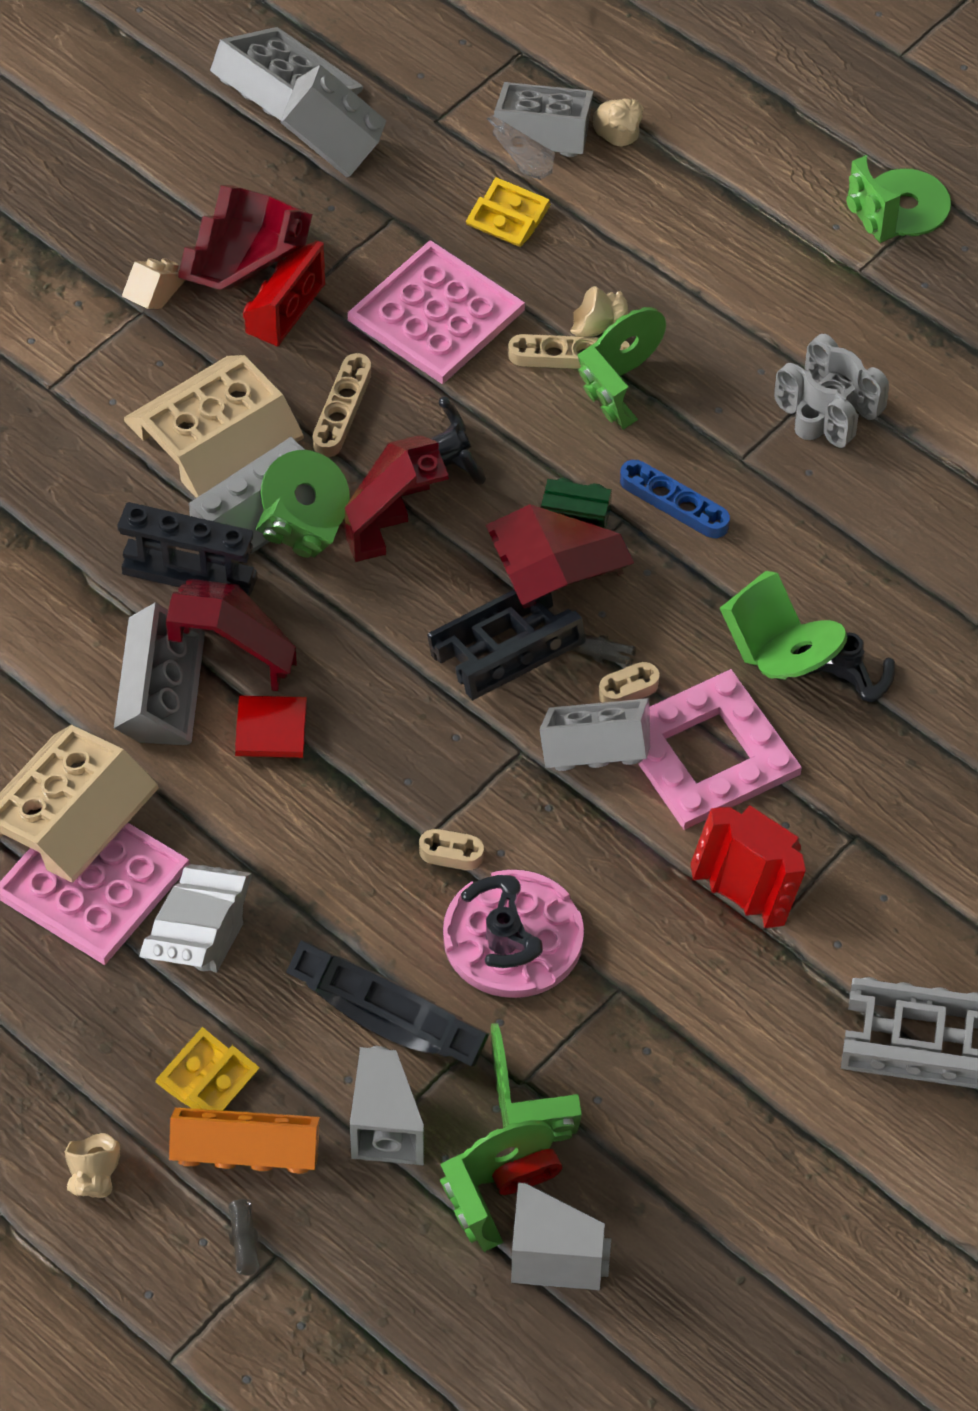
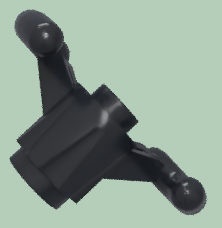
M443 396L439 399V406L444 410L451 425L446 431L430 439L439 442V452L445 466L452 463L468 472L476 484L481 485L485 482L486 477L483 469L477 465L471 452L467 450L471 448V444L465 433L466 426L453 402L448 397Z
M846 632L847 641L843 649L828 663L807 674L810 675L820 671L833 673L837 677L844 678L854 684L862 700L875 702L888 691L893 683L895 661L889 657L883 661L881 679L878 684L872 685L863 663L865 653L863 650L864 642L857 634ZM812 645L800 647L797 654L807 651Z
M495 875L472 883L461 893V898L465 902H471L478 895L496 888L502 890L498 908L490 911L486 918V939L488 940L489 948L497 954L486 955L484 959L485 964L489 967L512 968L527 964L539 957L543 952L542 941L525 931L517 912L516 902L521 890L520 882L512 875ZM515 949L522 950L521 952L510 954Z

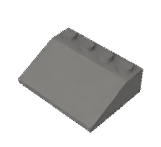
M278 27L220 39L210 69L212 73L220 78L222 83L234 87L241 92L245 99L254 101L263 108L265 113L275 116L279 120L282 119L297 78L319 65H322L356 95L362 92L363 86Z

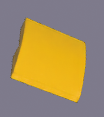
M495 177L484 198L479 197L466 220V225L521 247L545 216L551 205L550 200Z
M202 1027L157 1077L155 1082L191 1109L223 1111L260 1067L233 1045L230 1048L226 1047Z

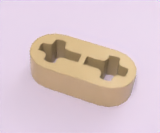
M641 662L608 674L600 681L599 699L604 703L642 699L650 696L658 689L659 671L655 665ZM643 676L645 679H650V682H645L643 679L638 680V677ZM613 687L615 691L620 690V693L615 694L613 691H608V688Z
M431 829L424 832L419 839V854L425 862L462 870H473L478 868L484 860V845L478 837L473 835ZM433 843L440 844V846L437 847L436 851L430 850V847H432ZM467 849H473L470 857L464 856Z

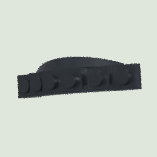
M304 940L300 941L286 973L306 982L308 987L318 996L368 1030L397 1044L423 1053L443 1057L452 1056L470 1066H475L490 1033L462 1020V1017L436 1005V1002L376 972L369 971L341 956H335Z

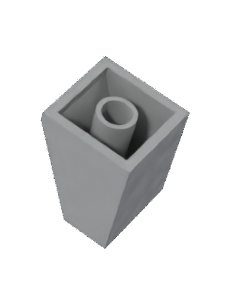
M382 1046L360 1047L350 1118L351 1159L424 1165V1124L397 1051L389 1050Z
M518 1183L512 1246L511 1283L600 1290L601 1277H608L611 1238H604L605 1224L528 1184Z

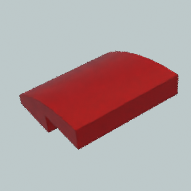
M239 696L235 756L303 758L307 697Z

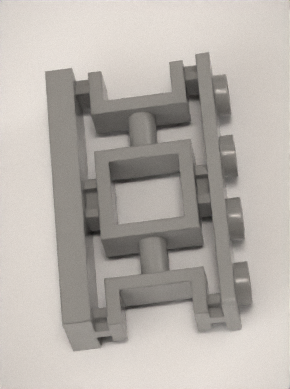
M871 977L852 979L848 1010L866 1012L863 1033L846 1030L841 1069L978 1089V1049L971 1048L973 1028H978V993L951 992L941 987L932 989L916 987L906 982L897 984L881 982ZM874 1005L895 1008L894 1019L873 1017ZM945 1015L966 1018L965 1028L944 1027ZM902 1018L936 1022L934 1043L899 1038ZM871 1031L891 1033V1045L870 1043ZM942 1042L963 1044L962 1056L941 1053Z

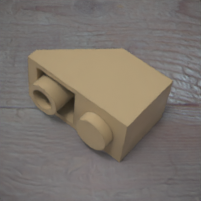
M148 258L147 261H135L122 297L147 309H162L185 281V279L178 278L179 264L162 258L161 262L152 258Z

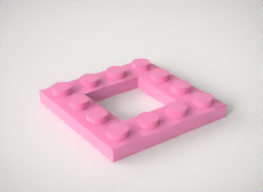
M732 669L649 707L650 750L647 758L638 764L683 830L707 820L711 808H732L801 775V765ZM719 714L750 759L696 784L666 739Z

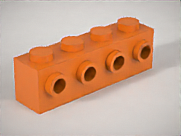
M175 1107L170 1119L169 1160L178 1161V1164L183 1166H197L202 1162L214 1163L215 1167L222 1169L234 1168L236 1165H247L256 1171H269L272 1167L287 1168V1171L291 1173H306L309 1170H315L318 1160L320 1117Z

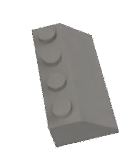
M292 437L288 438L189 503L190 516L252 530V554L270 542L263 537V533L255 530L264 511L261 499V485L266 470L283 454L305 449ZM301 484L295 490V497L299 503L311 505L315 501V491L311 486Z
M153 603L129 617L114 729L139 743L188 745L192 742L205 632L201 629L191 628L190 634H183L182 642L168 641L166 625L168 610L157 603Z

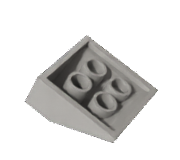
M504 82L495 107L494 116L551 151L560 152L563 156L574 157L584 152L593 91Z

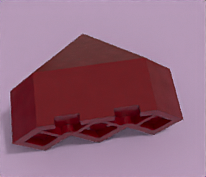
M221 185L214 215L202 217L196 246L184 248L178 278L219 290L232 289L305 246L313 214L273 196L234 185Z
M418 435L387 444L345 506L346 539L355 562L386 555V545L380 529L408 522V513L401 496L429 490L430 484L449 479L439 452V442Z
M531 504L485 525L524 610L535 605V600L562 587L612 571H616L617 575L620 576L624 574L623 568L634 564L620 533Z
M188 579L186 584H182L178 588V592L172 593L166 619L168 641L182 642L183 634H190L191 628L214 630L270 666L271 691H278L280 680L287 678V674L291 672L292 665L297 666L295 645L239 585Z

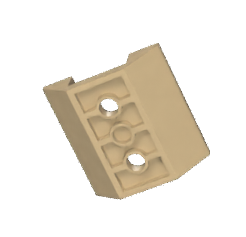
M245 355L226 356L124 417L126 424L142 441L152 436L179 465L181 482L196 498L288 438L292 437L296 442L304 438L284 395ZM235 391L246 393L245 396L240 398L232 397L230 394ZM183 422L194 424L189 429L178 427Z
M70 725L54 734L0 792V838L5 835L40 852L47 871L73 883L159 787L124 749ZM85 762V763H84L82 766H80V767H77V768H71V767H70L73 763ZM42 808L37 814L27 815L30 810Z

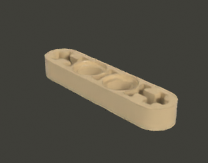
M520 334L512 337L509 341L508 357L513 364L518 366L579 369L581 365L577 352L588 348L598 338ZM624 341L620 350L628 348L630 346L629 343ZM555 347L559 348L562 353L557 356H551L545 351ZM526 348L525 352H519V349ZM536 348H540V354H536Z
M354 353L344 359L313 432V448L315 452L326 457H332L342 449L371 378V362L366 355ZM361 367L356 373V379L352 378V370ZM343 389H352L356 392L351 397H343L339 394ZM339 412L346 417L342 421H333L329 416ZM329 431L332 432V440H329L328 443H322L327 440Z

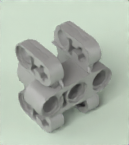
M821 333L807 346L805 370L799 365L787 363L777 372L774 397L779 407L790 414L796 412L794 430L800 438L814 440L825 434L830 443L838 448H843L856 436L859 414L868 420H873L886 409L889 382L884 373L879 369L870 367L866 370L862 361L853 352L839 348L834 339L827 334Z

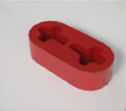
M544 1149L502 1165L495 1170L492 1178L501 1195H510L518 1192V1183L535 1186L557 1176L563 1167L554 1149Z

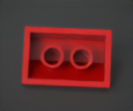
M315 241L288 255L285 260L281 259L275 273L269 281L265 280L262 283L259 294L253 301H249L244 308L245 333L277 347L281 344L326 284L323 242Z

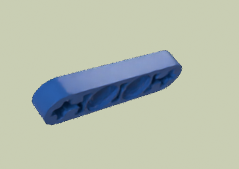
M629 460L622 465L620 469V484L626 491L709 538H720L727 534L730 515L722 506L640 460ZM656 487H665L670 492L665 496H658L652 490ZM683 502H691L697 508L693 511H684L679 505ZM716 520H720V523H719V522H715L714 524H710V523H709V521L714 522V521H716Z

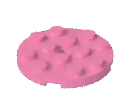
M502 870L491 873V876L512 875L520 882L521 890L516 902L518 915L521 918L525 931L538 937L543 944L542 954L533 961L518 967L496 968L487 966L484 960L488 954H497L489 948V943L486 939V918L490 911L498 908L502 890L498 888L488 890L478 895L471 902H465L461 898V893L473 881L467 884L450 903L443 925V942L447 958L462 979L476 989L491 995L521 998L545 992L562 982L570 974L581 955L584 927L580 911L577 910L570 899V894L563 887L543 875L524 870ZM515 949L510 954H515L521 952L522 950Z

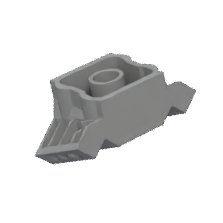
M190 864L184 867L180 883L173 886L154 921L151 935L144 939L139 957L191 965L200 971L211 970L217 973L243 925V904L252 873L234 869H222L220 867H208L206 865Z

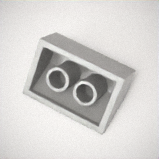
M319 65L297 78L280 123L347 178L352 175L378 144L387 120L322 65Z
M649 698L549 708L540 727L545 768L555 767L558 771L573 769L575 765L589 764V767L599 768L608 765L609 762L622 761L623 764L631 765L646 759L650 750Z

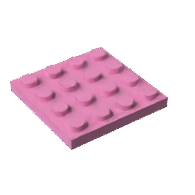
M430 240L348 312V321L441 384H444L525 311V302Z
M127 823L73 883L47 871L40 852L30 848L0 881V901L98 962L106 965L180 879L184 867L190 865L189 859L130 823Z

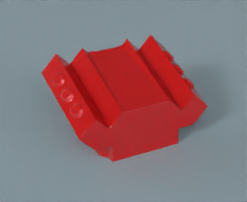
M751 805L742 814L731 807L711 808L690 863L693 880L709 879L711 893H720L739 905L744 910L745 916L762 914L764 928L785 925L806 869L803 854L800 853L801 844L799 843V837Z

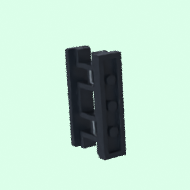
M126 503L117 528L120 534L135 537L136 540L128 539L123 551V558H125L121 566L123 575L175 587L186 584L188 579L237 584L249 597L251 596L257 580V570L254 567L239 564L238 561L247 563L253 548L251 543L253 539L252 530L136 503ZM176 547L196 551L199 554L177 550Z
M514 589L429 632L427 637L431 656L434 660L443 663L456 657L461 662V664L455 667L457 679L461 685L464 684L466 694L473 701L585 643L582 617L576 611L572 612L570 609L554 616L548 610L553 607L551 593L535 600V605L524 610ZM529 613L532 614L531 616H529V617H527V618H525V619L522 618V617H524L525 615H527V614H529ZM540 625L544 626L536 631L534 630V628ZM510 628L518 634L499 645L492 639V637ZM473 642L476 643L468 648L465 647ZM484 654H487V656H485V657H483V658H481V659H479V660L477 659L478 657H480V656H482V655H484Z

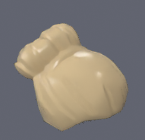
M618 99L604 102L593 115V127L596 134L615 146L632 144L639 137V124L643 117L642 111L644 108L635 99Z
M596 286L587 290L582 305L574 311L573 326L570 329L571 333L577 337H596L613 325L617 319L628 315L627 300L623 297L622 292L618 291L616 295L613 292L606 294Z
M106 1133L95 1134L80 1141H70L64 1151L66 1162L72 1174L67 1183V1190L76 1196H90L92 1198H103L110 1195L112 1191L110 1176L116 1169L120 1157V1144L118 1141Z

